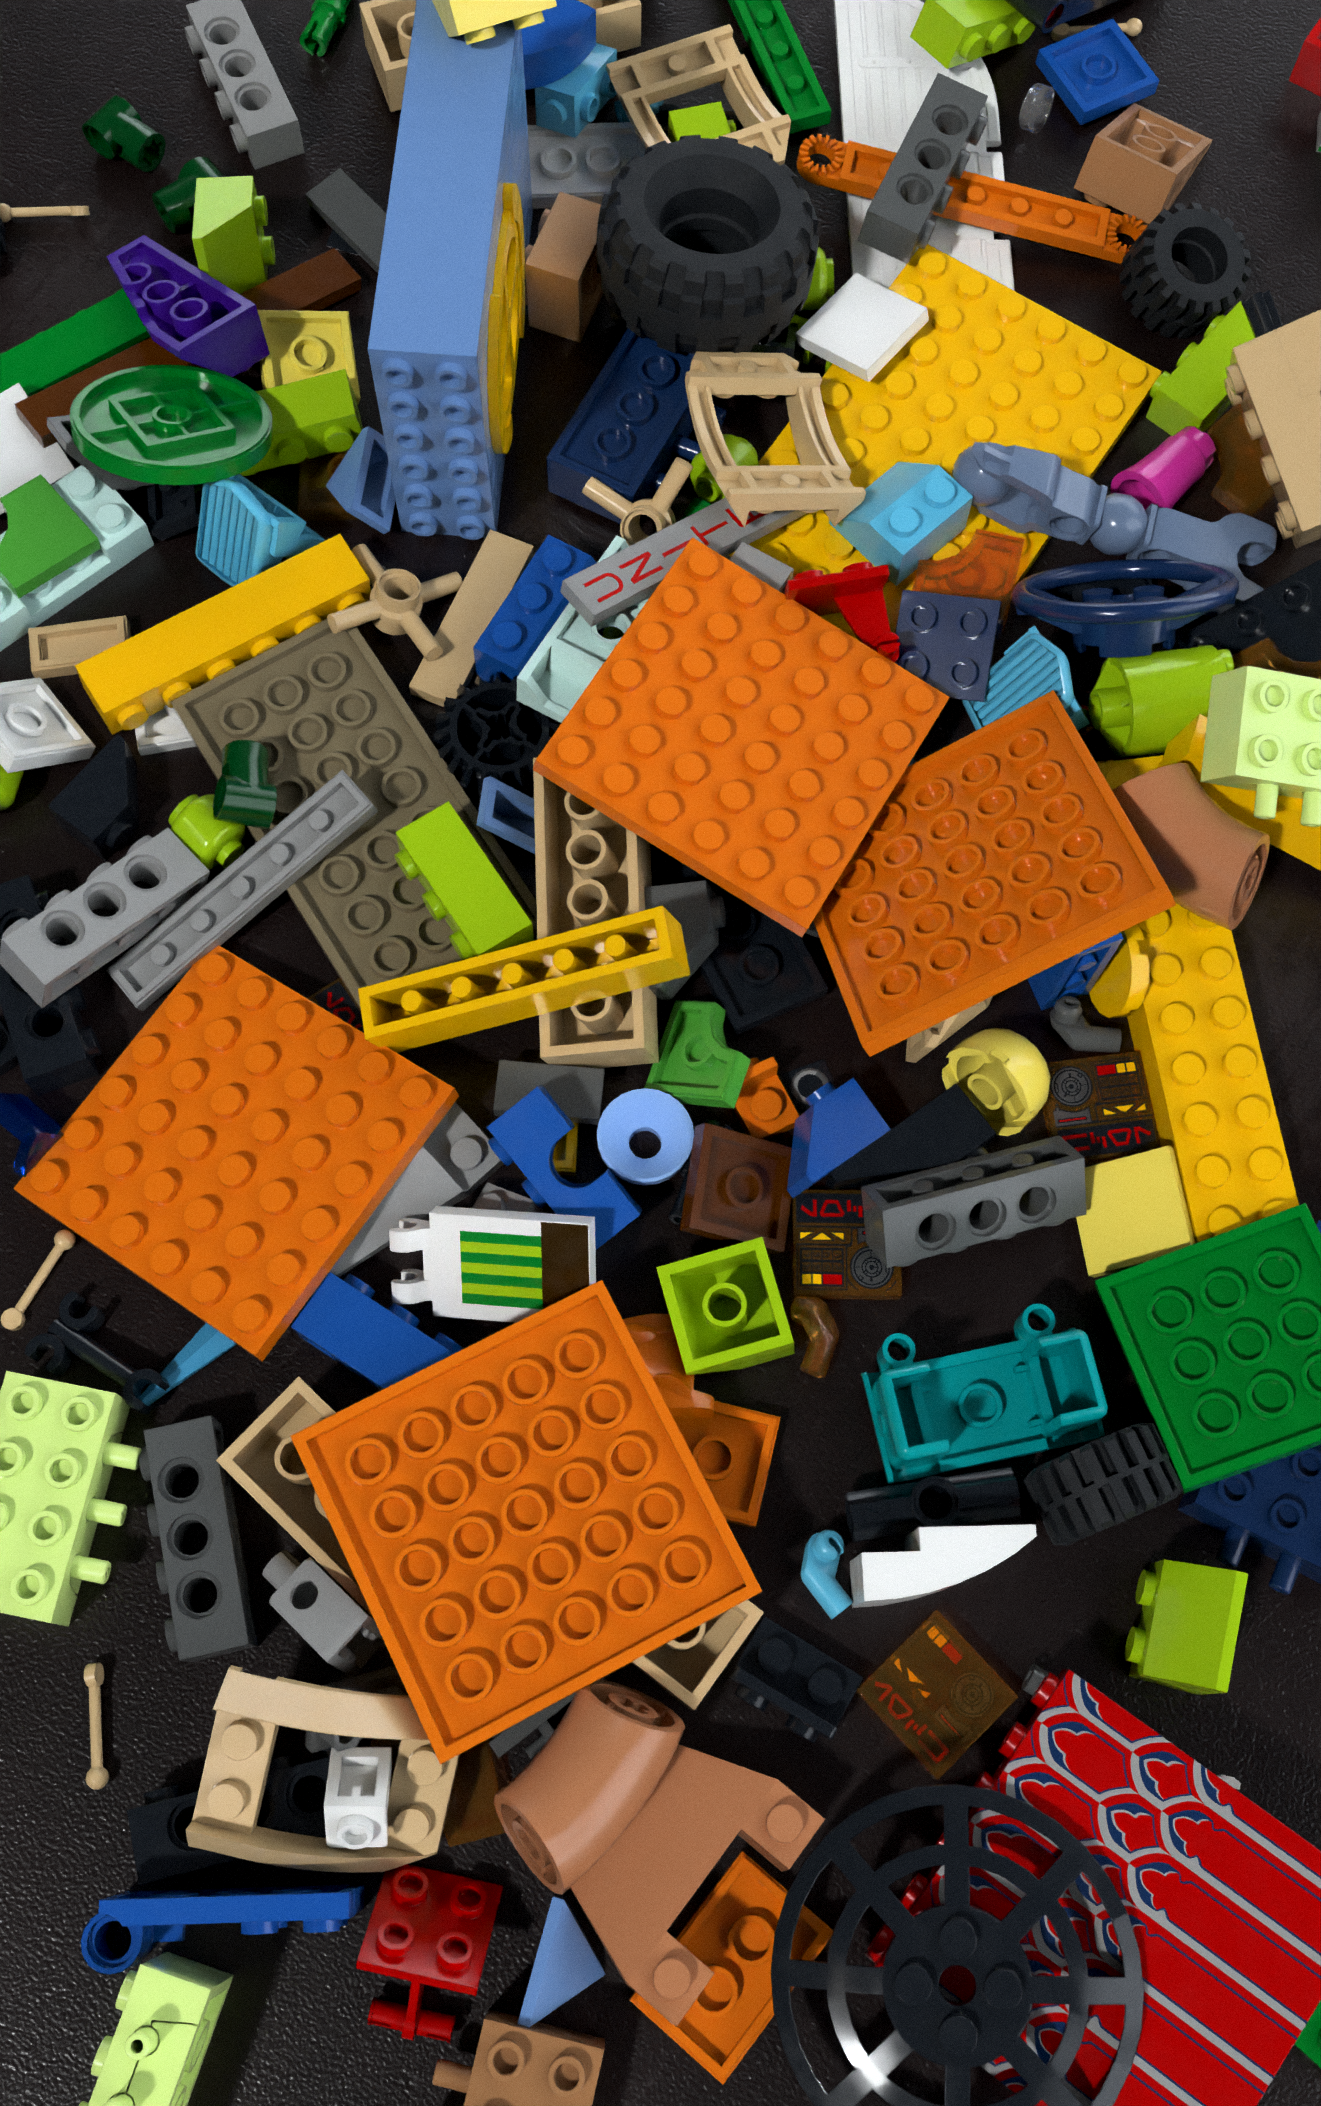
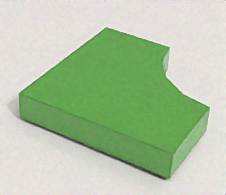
M41 474L0 498L3 509L8 517V529L0 543V578L18 598L23 597L101 549L96 535Z
M676 1000L658 1048L659 1063H653L644 1088L660 1090L670 1094L681 1104L734 1109L751 1060L743 1053L730 1049L726 1045L723 1032L726 1010L716 1002Z

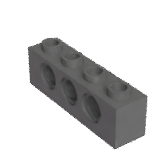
M937 74L866 212L858 238L859 242L906 264L909 263L916 247L926 248L936 225V222L931 220L934 211L941 215L943 214L954 189L948 183L951 177L960 180L971 155V152L965 149L968 143L977 146L986 127L988 118L981 116L988 95L943 74Z
M1060 1135L861 1187L866 1244L886 1268L910 1266L923 1258L942 1253L961 1252L971 1245L994 1239H1009L1019 1232L1042 1226H1057L1064 1223L1067 1219L1087 1214L1085 1158Z
M210 1415L144 1430L146 1447L141 1448L139 1464L144 1480H151L155 1502L147 1505V1517L153 1537L160 1536L163 1559L156 1561V1576L161 1593H169L172 1616L165 1618V1635L169 1650L171 1652L178 1651L179 1661L195 1662L259 1646L231 1477L216 1461L226 1450L222 1423ZM195 1469L199 1476L197 1489L188 1497L178 1498L174 1490L176 1478L185 1470ZM203 1524L208 1532L207 1544L199 1553L188 1555L183 1547L184 1535L191 1527ZM211 1580L217 1588V1600L211 1609L198 1613L192 1604V1594L200 1583Z

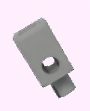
M283 1550L275 1555L264 1568L263 1577L277 1589L269 1600L270 1605L327 1663L346 1674L350 1672L353 1677L358 1676L385 1646L374 1618L312 1558L309 1557L300 1563L288 1550Z

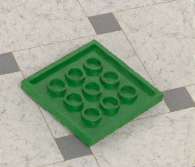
M1306 1203L1095 1280L1097 1292L1155 1428L1169 1454L1183 1488V1493L1321 1445V1233Z

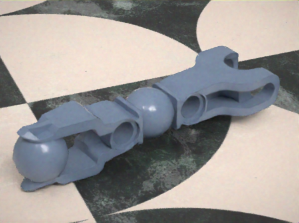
M974 442L972 446L958 455L954 463L952 477L973 496L971 505L975 506L980 514L1017 533H1028L1032 530L1057 539L1076 541L1080 545H1083L1089 539L1092 545L1103 554L1121 556L1127 553L1126 560H1184L1211 564L1230 571L1239 581V591L1234 604H1226L1204 614L1210 618L1264 590L1261 586L1246 578L1238 564L1254 566L1267 559L1275 551L1277 532L1271 525L1251 516L1234 513L1224 516L1219 521L1208 522L1174 509L1158 508V505L1152 503L1145 510L1143 505L1131 495L1121 493L1107 495V486H1099L1089 477L1062 466L1061 459L1057 455L1017 445L1006 447L993 442ZM1167 579L1181 585L1186 591L1201 584Z

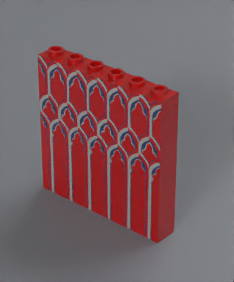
M1063 1668L1058 1677L1048 1672L1030 1700L1038 1708L1027 1725L1024 1726L1017 1721L1002 1741L998 1751L1005 1758L993 1777L984 1771L973 1786L989 1788L1023 1800L1060 1823L1089 1850L1106 1872L1128 1912L1140 1951L1144 1986L1142 2029L1132 2068L1113 2106H1257L1321 2001V1851L1070 1669ZM972 1807L968 1813L969 1846L981 1847L1006 1856L1029 1870L1038 1879L1044 1875L1063 1853L1049 1838L1019 1820L989 1809ZM944 1831L935 1845L944 1844ZM944 1865L934 1866L927 1878L918 1872L905 1889L900 1902L912 1915L925 1907L945 1902ZM969 1866L970 1904L987 1910L1000 1920L1026 1894L1018 1886L1000 1875ZM1082 1872L1061 1895L1058 1901L1067 1912L1079 1936L1087 1963L1088 1976H1124L1122 1953L1112 1921L1096 1889ZM1044 1914L1019 1943L1028 1958L1032 1975L1069 1976L1062 1944L1050 1920ZM886 1924L879 1929L864 1954L872 1961L869 1966H883L887 1947L894 1935V1932ZM959 1965L950 1966L945 1969L939 1979L940 1992L945 1998L954 2002H961L969 1998L975 1987L973 1974L967 1968ZM1032 2004L1029 2020L1020 2037L1045 2064L1052 2058L1063 2036L1069 2014V2004ZM1089 2005L1088 2019L1080 2048L1069 2070L1060 2080L1083 2106H1089L1098 2095L1115 2061L1124 2027L1125 2005ZM1002 2055L987 2064L980 2065L1014 2093L1028 2084ZM1041 2100V2101H1040L1039 2103H1037L1035 2106H1048V2105H1047L1043 2100Z

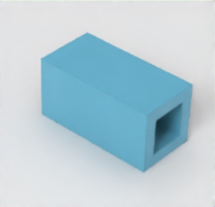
M596 43V46L586 59L571 73L551 84L535 88L536 125L576 138L589 122L594 121L598 112L609 99L614 98L617 94L606 71V64L617 61V49Z

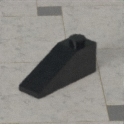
M956 1083L831 1171L824 1187L830 1194L859 1191L862 1186L989 1154L986 1148L996 1132Z

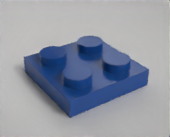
M1113 18L1039 49L1035 63L1080 125H1084L1155 94L1159 83L1157 76Z

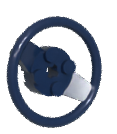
M1168 559L1110 560L1068 565L1033 574L1020 581L1014 587L1011 597L1016 607L1017 615H1030L1072 633L1073 649L1076 652H1085L1086 645L1099 647V657L1126 658L1151 655L1152 644L1163 642V648H1173L1175 644V629L1184 626L1209 611L1226 604H1234L1239 591V581L1233 573L1222 567L1200 562ZM1117 579H1171L1201 583L1173 598H1165L1164 587L1156 585L1136 587L1133 589V594L1113 595V590L1108 588L1087 589L1082 591V602H1070L1044 592L1073 584Z

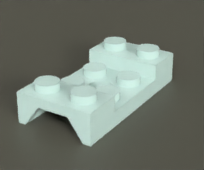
M83 465L51 486L96 535L101 549L21 598H18L0 578V652L27 634L28 628L37 627L154 546L147 525L116 490H112ZM6 531L3 532L2 534H0V543H1V541H2V539H3V537H4Z
M616 535L598 562L629 547L626 540ZM651 596L592 627L569 602L517 676L516 700L562 723L622 638L606 639L598 631L601 628L613 626L619 628L625 634Z

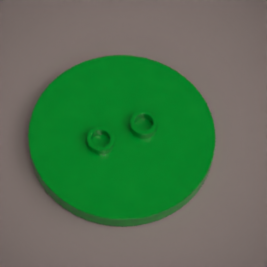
M147 365L110 373L86 386L73 400L70 408L72 439L77 449L85 458L112 474L151 484L194 485L227 479L250 469L262 460L268 453L273 440L271 410L256 391L228 375L192 366Z

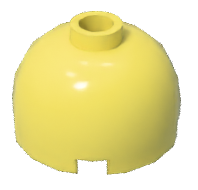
M991 1028L974 1033L962 1040L946 1056V1058H949V1063L942 1069V1079L946 1090L957 1083L996 1132V1135L1010 1136L1020 1133L1035 1118L1048 1099L1051 1076L1044 1057L1038 1048L1027 1038L1009 1029Z

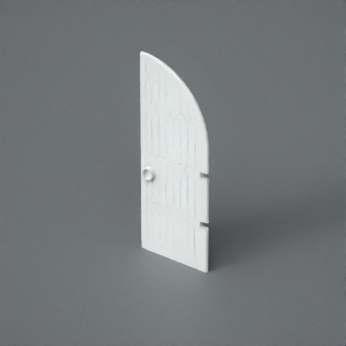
M834 0L843 142L848 143L849 140L897 153L937 74L940 73L988 95L981 116L988 118V122L977 146L968 143L965 149L971 152L964 171L1005 181L1002 153L987 152L986 147H999L1001 145V133L995 88L982 58L980 57L971 62L946 69L914 41L910 35L924 5V2L920 0ZM846 192L852 276L858 273L889 288L906 266V263L858 241L866 212L873 199ZM932 215L931 220L935 221L936 225L928 242L929 245L1015 291L1010 240H994V234L1004 233Z

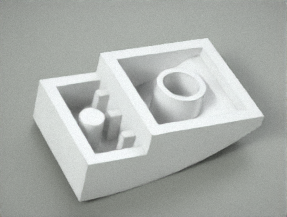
M1036 1524L918 1527L904 1537L905 1552H862L850 1561L852 1608L883 1606L914 1600L945 1590L981 1574L1011 1557L1037 1537Z

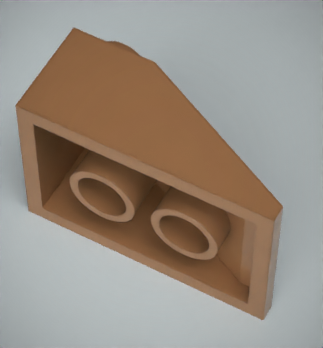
M1133 103L1095 135L1074 189L1085 193L1084 198L1088 202L1101 207L1110 205L1124 212V214H1128L1130 218L1132 215L1136 216L1138 221L1141 218L1144 221L1143 225L1148 226L1164 209L1167 211L1170 209L1206 154L1212 140Z

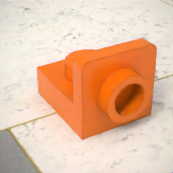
M755 1057L750 1059L751 1062L733 1110L746 1135L768 1141L793 1129L799 1114L777 1075L779 1065L775 1058L770 1057L760 1062Z

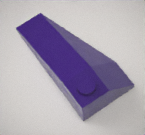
M142 235L106 256L111 269L151 339L179 359L234 377L239 373L249 370L253 364L270 354L256 304L149 237Z

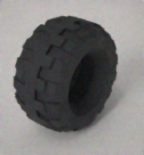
M700 135L681 136L679 141L667 143L664 140L647 147L643 157L634 156L621 168L620 173L612 180L610 194H604L597 228V273L601 274V289L615 314L626 320L627 328L642 339L649 337L656 341L657 347L676 354L678 350L694 354L696 351L751 352L753 345L758 344V342L762 345L767 344L780 335L781 331L789 326L795 312L801 311L808 297L819 242V236H817L818 219L808 192L799 186V178L787 165H779L773 161L772 154L755 145L751 148L739 144L738 140L734 138L719 136L718 139L701 138Z

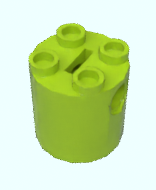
M1200 645L1189 649L1153 651L1151 655L1107 658L1102 665L1098 680L1089 697V714L1093 727L1102 734L1108 748L1116 757L1123 758L1165 752L1167 743L1199 714L1208 717L1212 676L1234 669L1230 651L1228 649L1217 650L1213 645Z

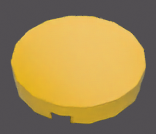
M1138 924L1121 932L1124 939L1089 992L1091 1001L1098 1012L1108 1018L1130 1016V1011H1136L1142 1005L1147 993L1150 962L1147 953H1140L1137 940H1144V935Z

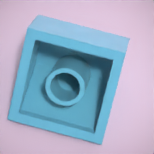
M897 462L864 489L866 491L865 499L836 526H833L830 520L829 524L875 567L888 565L890 573L888 579L897 586L965 529L973 496L939 465Z

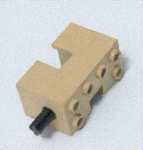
M1268 290L1264 293L1258 292L1252 295L1250 299L1242 302L1255 338L1232 348L1230 366L1225 367L1227 378L1224 379V385L1232 406L1235 407L1241 404L1244 412L1243 419L1252 441L1258 439L1264 454V457L1260 458L1261 467L1269 486L1272 485L1278 501V512H1275L1274 515L1280 534L1284 540L1291 537L1295 548H1299L1321 539V310L1283 326L1271 292Z

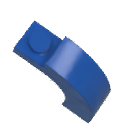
M556 0V7L542 11L545 22L522 28L525 90L545 86L565 77L586 59L596 46V9L578 0Z

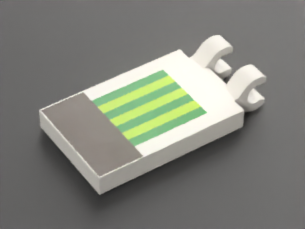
M435 1206L429 1212V1221L417 1218H401L399 1220V1228L389 1229L390 1251L409 1253L423 1250V1270L403 1269L401 1271V1280L393 1279L391 1281L392 1302L396 1304H415L423 1301H432L433 1316L516 1323L596 1283L595 1217Z

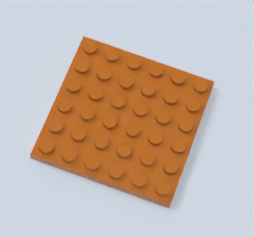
M692 537L535 760L533 770L798 936L803 937L950 697L793 599L786 600L785 594Z
M1052 690L908 766L813 922L860 1043L868 1056L871 1057L1175 906L1176 903L1167 884L1055 691Z
M218 945L192 965L13 1189L263 1362L450 1110L459 1095L451 1085L386 1046L378 1047L365 1040L362 1031Z
M602 1280L290 1436L440 1764L453 1759L762 1592Z

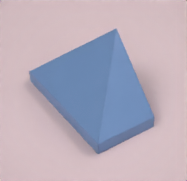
M370 426L362 429L326 484V487L346 512L385 534L390 531L396 499L384 436Z
M491 776L484 778L477 826L535 854L534 799Z
M553 1894L518 2019V2025L531 2027L606 1975L567 1896L564 1894Z

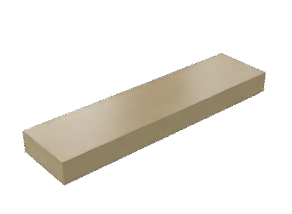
M490 529L434 636L442 647L443 652L433 661H427L423 657L409 684L411 695L444 707L443 704L446 697L458 699L457 689L460 684L468 687L476 671L473 647L535 555L533 545Z

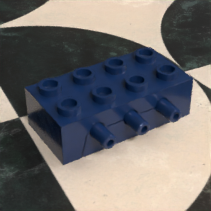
M627 328L547 456L549 492L621 524V519L582 493L585 484L592 476L631 503H634L641 499L652 498L677 455L692 461L701 450L698 442L688 438L694 426L687 399L685 376L686 371L690 370L695 354L679 350L676 354L657 347L656 341L649 337L642 339ZM714 405L718 423L721 427L726 418V410ZM682 486V488L680 489V491H679V493H678V495L676 496L675 499H678V498H679V496H680V494H681V492H682V490H683V486Z
M1321 1445L1184 1493L1177 1510L1225 1534L1216 1555L1217 1560L1221 1563L1236 1568L1246 1546L1277 1561L1268 1583L1269 1587L1273 1590L1289 1595L1299 1573L1321 1584Z

